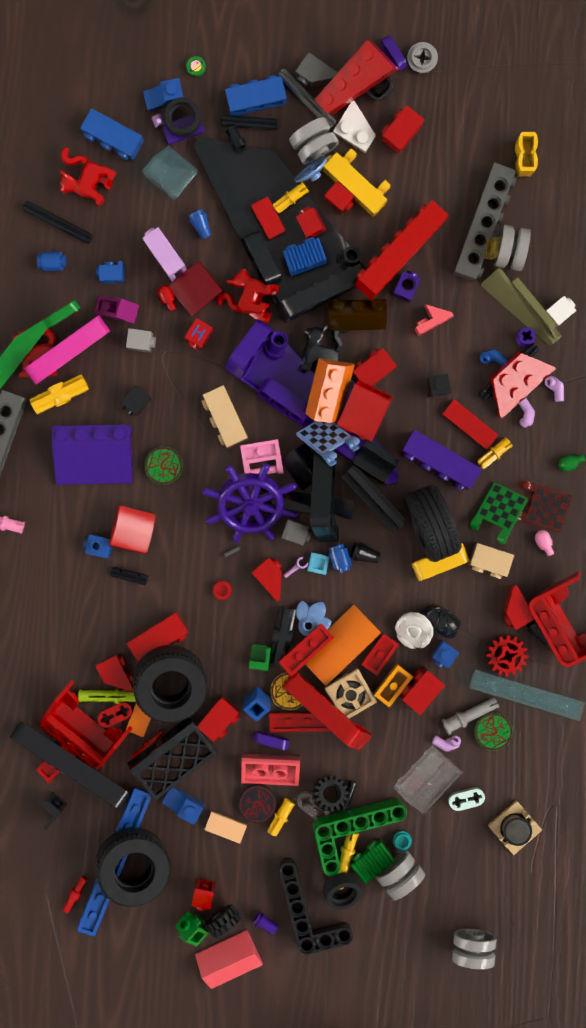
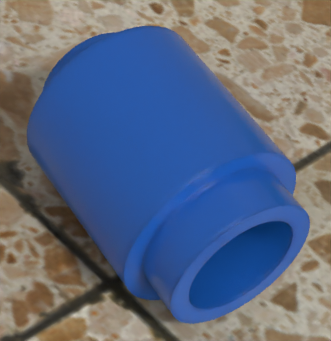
M62 251L42 252V254L37 255V266L39 269H43V271H63V268L67 265L66 255H63Z
M339 544L329 548V556L334 571L338 570L339 573L350 570L349 566L353 564L347 547L345 548L344 544Z

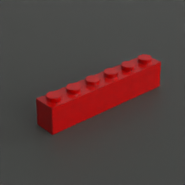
M433 200L428 205L424 203L417 211L419 215L416 218L412 216L405 224L407 227L404 231L400 229L393 237L395 240L391 244L389 242L386 243L381 249L382 254L379 257L375 255L368 263L370 267L367 270L363 268L356 276L358 280L355 286L371 301L449 217V214Z

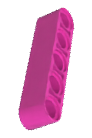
M98 315L29 364L24 370L36 385L110 332V329L100 315Z

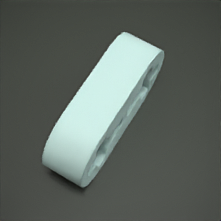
M472 787L451 793L448 803L453 810L461 811L482 805L485 795L480 788ZM474 792H477L478 795H481L478 797V801H475L473 798H468L472 797L474 795ZM455 797H458L459 799H465L464 801L459 802V806H456L455 803H452L453 801H455Z

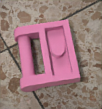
M278 439L240 446L245 473L259 474L261 468L250 469L249 464L276 459V465L270 466L267 474H284Z

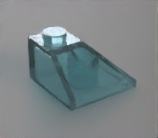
M167 146L157 153L142 171L145 177L175 200L198 172V169L170 146Z

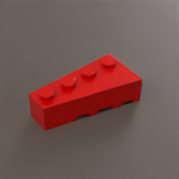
M367 40L314 100L327 114H335L354 101V99L369 91L370 88L385 80L389 75L397 72L399 68L374 42Z

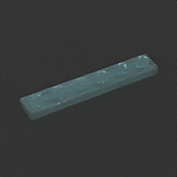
M476 669L473 671L469 684L471 689L578 721L581 719L585 706L583 701Z

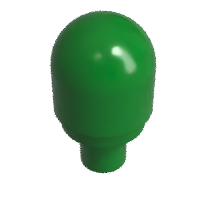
M574 454L567 455L559 460L558 467L564 472L576 469L579 463L584 462L585 457L583 454L576 457Z

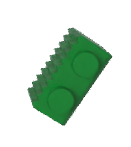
M381 839L378 841L372 840L366 846L367 849L361 853L359 851L351 858L350 865L364 884H367L395 861L393 854Z

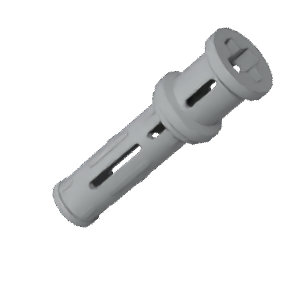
M492 697L464 712L458 711L456 715L441 721L446 732L450 735L452 731L460 727H466L468 722L499 708V705L496 703L495 697Z

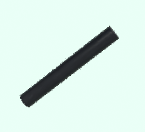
M349 781L347 788L349 795H346L348 800L344 802L345 805L341 807L340 812L349 810L357 782ZM340 822L337 826H343L345 822Z

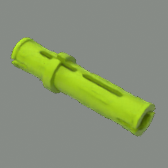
M115 688V690H79L78 693L79 702H115V704L120 702H136L133 690L127 691Z

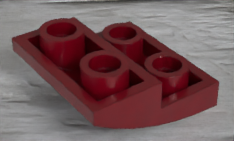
M200 261L191 266L169 285L175 297L192 317L224 291Z

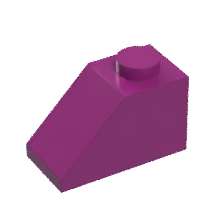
M99 296L94 314L134 324L139 305L122 298Z

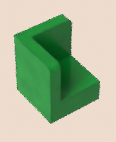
M252 645L249 669L268 671L271 646Z

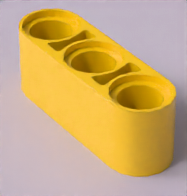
M461 543L462 548L459 553L438 562H431L425 557L411 563L418 581L469 562L464 544Z

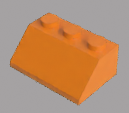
M322 358L318 359L305 412L307 416L314 421L333 423L340 419L355 364Z

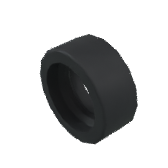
M181 97L169 102L165 108L164 120L170 133L176 137L185 138L197 132L201 124V115L195 102ZM187 107L193 112L194 120L191 126L184 129L174 126L171 116L175 109Z
M343 872L335 874L325 882L323 894L329 907L342 910L353 906L359 901L361 888L354 875ZM351 887L349 891L342 895H333L341 888Z

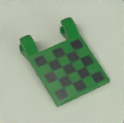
M494 482L477 514L472 519L470 526L473 530L477 531L484 519L502 528L497 540L499 543L505 544L529 499Z

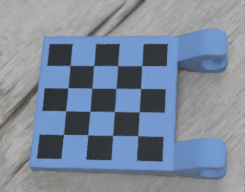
M315 421L296 433V436L320 454L329 466L337 463L334 460L337 458V454L332 450L346 443L353 452L359 449L357 444L360 443V440L349 435L334 422Z

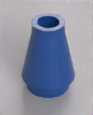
M203 209L189 215V222L199 234L201 240L212 235L207 214L204 213Z

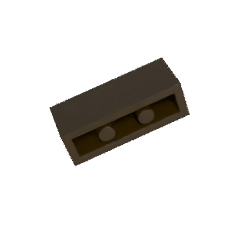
M374 299L372 301L328 300L329 330H386V299Z

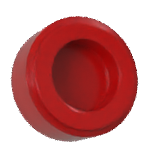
M218 581L213 586V595L219 600L227 599L232 593V587L227 581Z

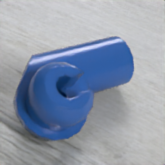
M495 349L484 351L480 354V362L483 364L495 361L503 366L509 360Z

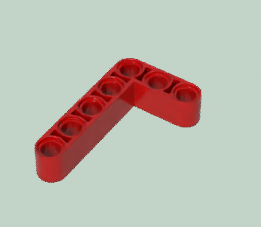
M296 672L282 685L286 691L350 748L360 751L371 739L372 734L363 726L352 722L299 673Z

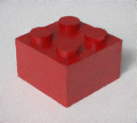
M424 666L422 669L418 668L413 673V679L399 695L419 715L423 713L445 687V684Z

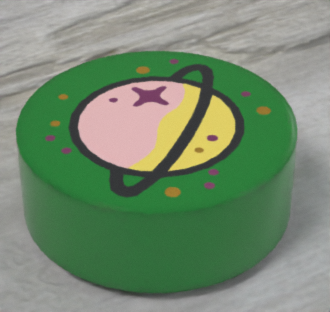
M193 56L187 61V71L191 76L200 77L205 73L206 65L201 57Z

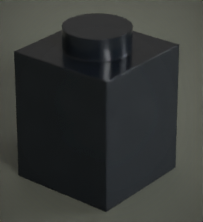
M448 374L427 378L430 398L451 393Z
M135 385L121 403L124 405L123 410L132 416L134 413L138 416L152 398Z

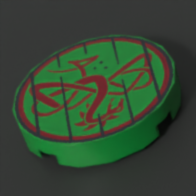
M159 447L152 450L145 460L146 474L157 484L167 485L173 483L180 477L183 471L181 456L170 447Z
M488 712L477 719L474 735L476 741L483 748L497 751L509 744L513 729L510 721L504 715Z

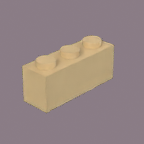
M224 385L203 394L204 400H202V404L205 410H210L213 416L209 419L214 428L218 427L220 435L217 436L221 445H226L227 448H230L247 440L248 437Z

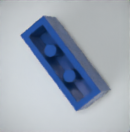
M272 75L267 77L266 80H251L245 85L233 84L225 89L230 115L233 116L287 105L282 76Z
M92 108L80 128L84 138L91 142L96 140L101 143L100 146L107 151L111 149L116 151L117 156L126 161L127 159L134 161L144 142L140 134Z

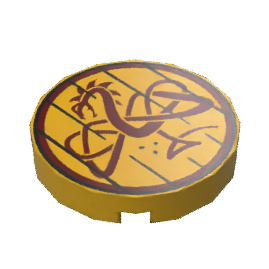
M283 672L272 682L270 691L272 700L282 709L294 710L302 706V704L282 687L284 682L290 677L287 672Z

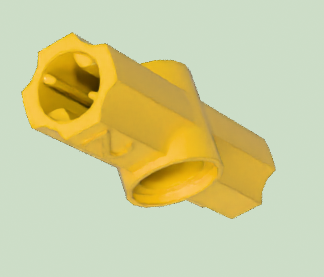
M81 374L64 383H57L49 387L48 391L29 400L38 415L54 406L58 407L71 401V398L86 392L89 388Z

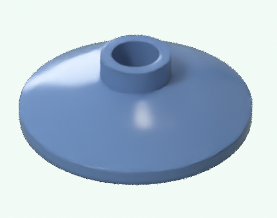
M321 157L309 164L295 177V182H303L309 179L312 182L317 180L321 176L320 171L324 167L327 158Z

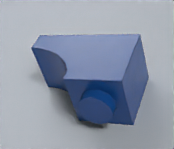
M179 78L162 81L158 86L143 91L148 112L164 109L172 100L184 98Z
M176 787L171 788L162 801V804L172 809L178 817L193 825L196 823L205 805L204 802Z

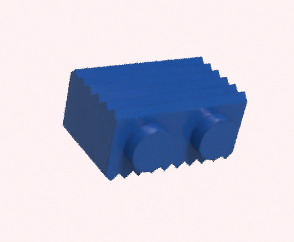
M308 238L303 241V244L298 246L292 244L282 251L291 276L327 264L319 238Z

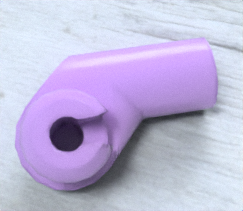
M554 376L547 377L545 385L554 392L555 402L564 401L563 383Z
M525 398L518 403L524 411L523 418L519 421L520 425L524 428L533 424L535 416L533 407Z
M435 736L431 744L448 752L458 748L461 744V739L458 736H452L444 740Z

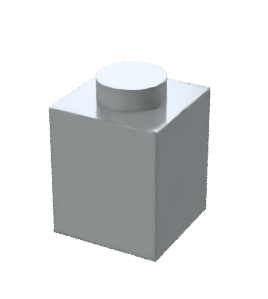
M128 328L126 348L128 350L151 353V348H155L156 337H153V333L151 331Z

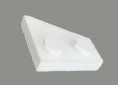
M355 101L350 103L333 131L336 136L364 153L367 152L376 136Z

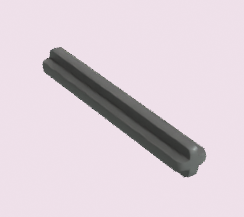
M285 68L282 69L278 77L282 76L283 83L317 118H326L330 129L333 128L336 120L326 113L314 100L315 98Z

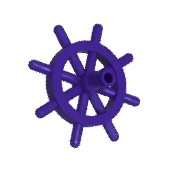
M268 463L262 465L259 474L245 473L237 475L234 468L228 465L226 466V472L231 479L222 486L220 491L209 488L202 490L203 495L218 499L219 513L207 517L205 522L210 525L223 520L226 525L236 530L232 538L234 543L240 541L243 533H258L262 531L268 540L273 541L275 535L270 528L279 521L281 516L291 519L298 518L297 512L284 509L283 494L295 490L297 485L292 482L279 487L275 481L266 476L270 468ZM261 488L268 491V493L259 496ZM237 489L242 497L231 495V493ZM271 499L276 501L275 506L265 504L264 502ZM226 501L239 505H236L228 509L226 506ZM259 510L269 512L270 514L263 517ZM243 511V514L240 519L234 516L235 514ZM250 515H253L256 519L254 521H248Z

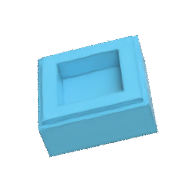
M311 552L307 571L326 575L330 556Z

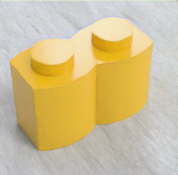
M521 132L516 141L515 153L518 158L515 162V170L518 177H531L537 168L538 157L535 151L538 146V138L535 132Z

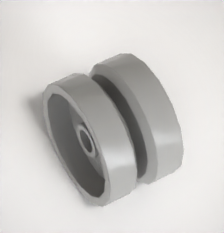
M324 117L309 122L289 138L293 149L300 150L298 157L303 165L310 164L324 157L339 144L336 135L329 132L330 125Z
M502 225L497 239L499 243L495 247L494 267L505 268L510 259L511 270H523L530 244V229L520 227L515 234L513 226Z
M409 851L396 855L394 857L395 861L376 876L381 886H387L386 892L392 900H398L409 894L422 882L426 875L420 865H414L415 859Z
M459 929L454 932L453 942L457 947L453 949L452 960L455 964L471 969H489L494 967L495 953L493 950L496 948V935L478 929Z

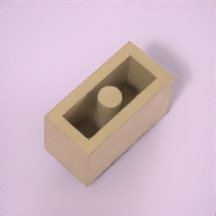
M475 543L468 565L473 566L472 570L483 573L484 570L491 572L490 576L501 579L502 576H508L514 555Z

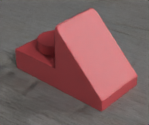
M425 305L424 308L430 320L424 318L417 322L418 326L414 330L417 336L448 321L454 315L452 312Z

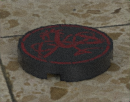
M262 784L247 787L241 793L239 799V810L242 816L253 823H263L269 820L274 815L277 807L274 792L268 786Z

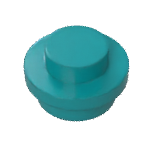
M398 831L393 836V844L398 850H407L412 844V838L408 832Z

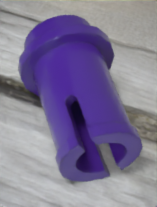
M258 913L253 920L256 928L260 927L270 933V935H273L278 928V924L265 917L264 913Z

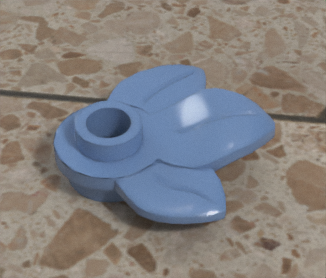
M304 601L298 604L296 617L299 620L298 629L302 635L307 636L320 623L326 629L330 627L332 621L324 617L326 607L323 602H317L311 605V607ZM306 623L311 624L310 630L305 628Z

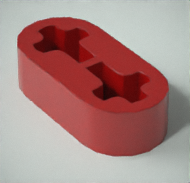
M129 702L115 704L100 712L97 719L100 726L107 728L124 721L132 715L133 706ZM122 705L124 708H129L127 715L124 713L117 715ZM105 713L107 716L111 714L114 715V717H112L109 720L110 723H107V721H102V718L104 717Z

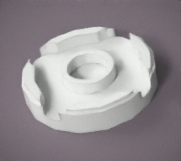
M405 613L396 623L395 631L397 632L398 640L411 649L424 648L433 637L431 622L420 613Z

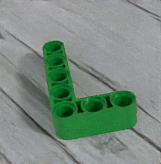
M392 798L315 819L313 822V832L324 873L328 876H334L340 871L334 838L404 820L407 816V810L402 801ZM400 807L398 812H393L395 808ZM382 812L379 817H374L376 813ZM364 817L362 821L356 822L357 818ZM345 822L343 826H337L338 823ZM326 827L324 831H318L319 828ZM326 844L330 845L327 849L322 848ZM329 862H334L332 866H326Z

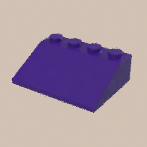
M131 425L52 426V450L56 485L133 483Z

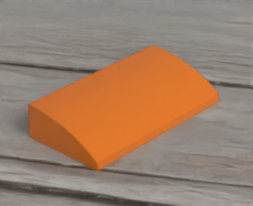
M354 604L327 629L334 638L305 664L325 686L381 633Z

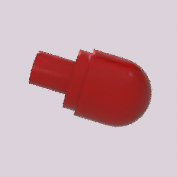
M167 285L160 286L157 290L160 302L167 306L169 312L175 310L176 307L173 302L175 296L171 288Z

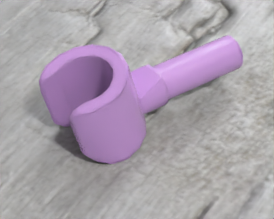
M162 114L152 117L155 128H158L159 125H165Z
M304 557L298 558L296 564L283 574L285 578L298 569H304L308 566V563L303 567L299 565V561Z

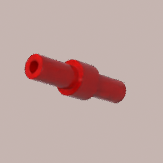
M81 876L75 888H72L69 892V898L62 908L64 912L69 913L75 901H78L82 895L81 891L88 880L85 876Z

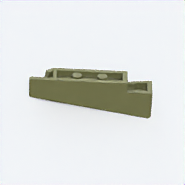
M499 267L481 283V287L524 325L532 328L535 334L548 346H551L562 337L556 330L557 325L518 277L511 282Z

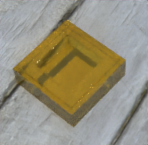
M493 237L487 240L484 255L486 259L498 258L502 238Z

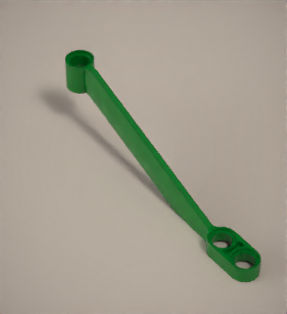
M76 300L71 301L14 338L0 356V389L44 332L80 309Z

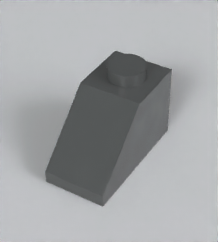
M308 52L295 71V77L301 85L314 88L328 85L338 72Z
M288 520L282 539L304 545V542H309L312 532L309 531L310 527Z

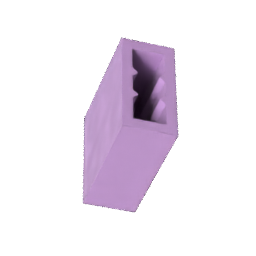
M159 227L156 229L151 228L145 232V236L142 239L173 283L187 268Z

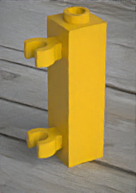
M350 149L343 158L337 152L333 156L329 155L323 167V172L335 183L338 181L355 196L354 200L374 217L387 203V198L383 195L389 190L391 185L384 180L376 189L350 165L357 155L353 149Z

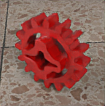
M507 634L505 639L498 636V642L492 640L494 645L493 647L488 646L487 648L491 651L486 653V656L490 657L487 663L493 664L491 670L498 669L497 674L501 675L504 672L506 677L509 676V672L514 676L516 675V670L522 672L523 670L520 666L527 665L524 659L529 658L528 655L524 654L527 648L521 647L524 642L521 640L516 642L517 637L513 636L510 639V636ZM507 643L514 644L517 648L510 649ZM499 647L500 650L498 654L495 655L496 649ZM506 651L511 654L508 660L503 658ZM519 656V660H518V662L515 664L514 662H515L516 658ZM498 663H505L507 668L500 667Z

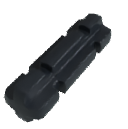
M113 567L111 570V577H120L122 580L138 582L141 585L147 584L148 575H139L138 572L126 569L121 570L118 567Z

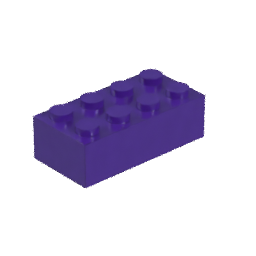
M416 430L411 432L400 451L403 453L402 457L410 462L417 461L420 463V468L427 472L434 471L437 473L435 475L437 478L444 482L448 480L453 482L452 486L460 491L470 490L482 471L480 467Z

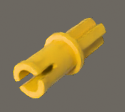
M301 182L291 191H286L287 194L273 203L274 209L281 213L291 204H296L295 201L309 192V190Z
M504 437L477 460L478 465L485 469L496 459L499 460L500 456L513 447V445Z
M284 798L278 812L274 813L275 817L267 829L270 835L277 836L283 824L288 821L287 817L295 806V803L291 800Z

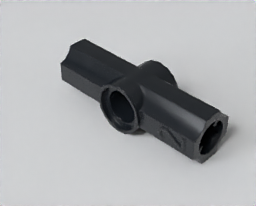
M280 606L277 625L274 627L270 664L281 666L278 661L288 653L293 636L292 628L296 609Z

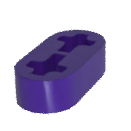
M388 35L381 39L380 43L384 52L399 68L397 72L406 68V60L393 38Z
M255 731L253 741L282 750H288L290 740L262 731Z

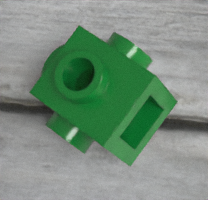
M190 912L183 915L175 925L180 939L196 947L209 934V931L203 924L205 922L200 915H194Z

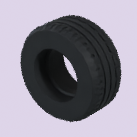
M427 485L425 488L422 487L419 490L408 493L404 498L405 508L415 535L428 560L438 562L459 553L462 548L459 532L450 509L437 486Z
M167 645L149 651L139 660L133 673L132 683L136 703L141 711L148 715V717H152L153 720L165 723L185 720L187 717L189 718L191 715H194L206 699L208 682L204 667L200 659L190 650L184 649V647ZM168 671L180 672L188 678V683L180 693L174 696H162L152 689L153 681L160 674Z
M137 827L121 829L105 839L101 844L102 846L99 847L95 859V873L104 895L111 899L112 902L128 907L145 905V903H149V901L157 898L166 887L171 873V862L161 840L154 833ZM130 853L147 855L150 859V866L142 877L133 881H125L116 876L115 867L125 855Z

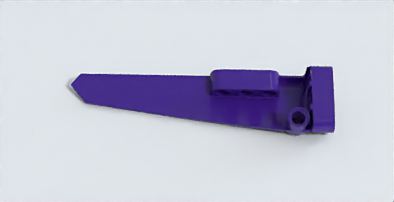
M257 320L230 356L225 370L257 391V395L263 401L302 428H305L315 422L305 414L314 380V373L311 370L305 374L298 372L297 368L300 364H303V361L287 343V335L282 331L275 332L261 320ZM274 341L280 342L281 345H277ZM351 432L348 434L360 440V443L357 444L359 449L353 452L344 443L337 447L336 451L353 462L366 441L361 440L357 434ZM375 439L372 440L373 444L386 451ZM397 466L384 483L386 486L398 483Z

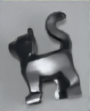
M327 326L323 328H306L304 334L306 335L307 344L303 350V364L299 365L297 371L305 374L311 370L314 363H318L319 358L339 361L340 353L343 349L339 333H347L348 330H333L332 339L336 346L335 348H330L320 344Z

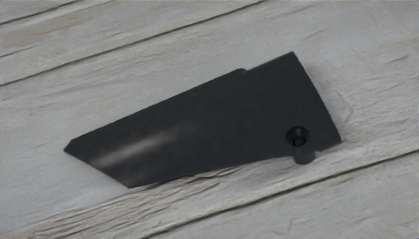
M198 136L193 148L260 281L265 285L274 284L279 286L277 295H271L285 323L328 303V300H334L357 288L355 286L358 280L356 276L363 268L366 270L360 259V250L355 246H350L308 193L295 201L296 204H291L281 213L276 211L286 232L268 240L251 205L266 197H269L273 205V203L287 194L286 191L289 192L300 184L295 182V177L274 150L246 146L245 149L237 152L232 148V143ZM306 207L311 209L313 207L317 209L327 229L314 237V239L319 238L327 264L291 276L282 251L286 250L285 248L289 245L296 244L298 246L308 239L296 216L300 215L302 209ZM346 254L353 255L354 260H349Z

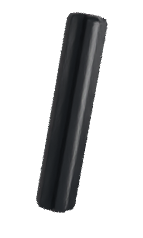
M222 115L221 126L230 127L235 125L237 128L276 130L277 119Z

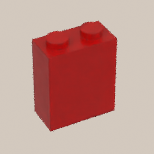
M358 380L354 385L337 425L345 432L357 434L361 440L372 442L394 396Z

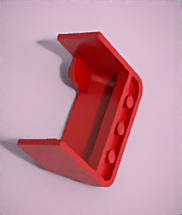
M580 571L552 584L535 596L529 604L530 612L557 660L564 667H571L586 660V632L578 636L576 635L559 604L568 596L567 586L580 580L582 574Z
M71 680L40 720V726L88 766L99 770L133 728L129 726L124 733L117 727H109L105 730L77 707L79 704L78 697L74 692L69 691L75 683Z

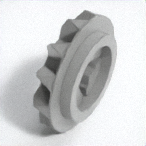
M426 42L414 44L407 55L408 65H410L413 71L420 74L428 73L437 64L438 54L436 49ZM424 51L425 58H428V60H424V63L421 65L420 59H417V57H420Z

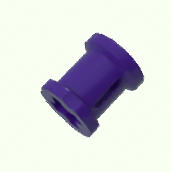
M529 327L521 329L516 334V343L522 347L529 346L536 338L535 331ZM525 333L528 334V339L526 341L523 340V335Z

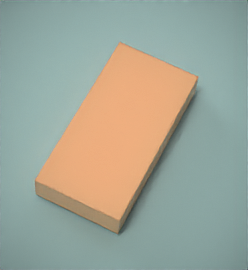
M211 811L205 830L240 844L247 824Z

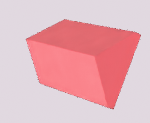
M243 753L241 783L299 786L300 756Z
M247 929L195 953L201 977L211 989L263 965Z

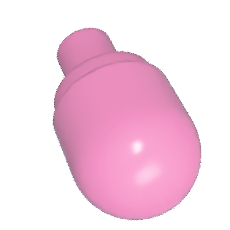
M545 530L538 531L534 537L536 544L541 550L545 551L547 556H551L554 554V551L551 547L553 541L549 533Z

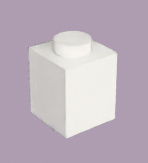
M563 296L546 312L555 321L556 325L559 326L577 310L574 308V302L570 298Z

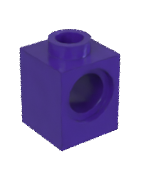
M411 271L402 272L393 296L410 303L420 281V278L417 277L418 275ZM409 281L412 284V289H404L402 283Z

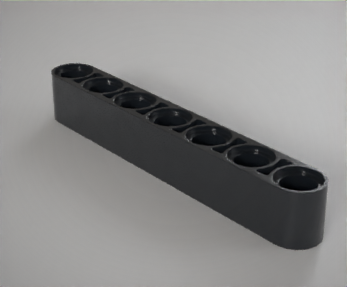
M21 721L9 737L118 810H121L130 796L129 792Z

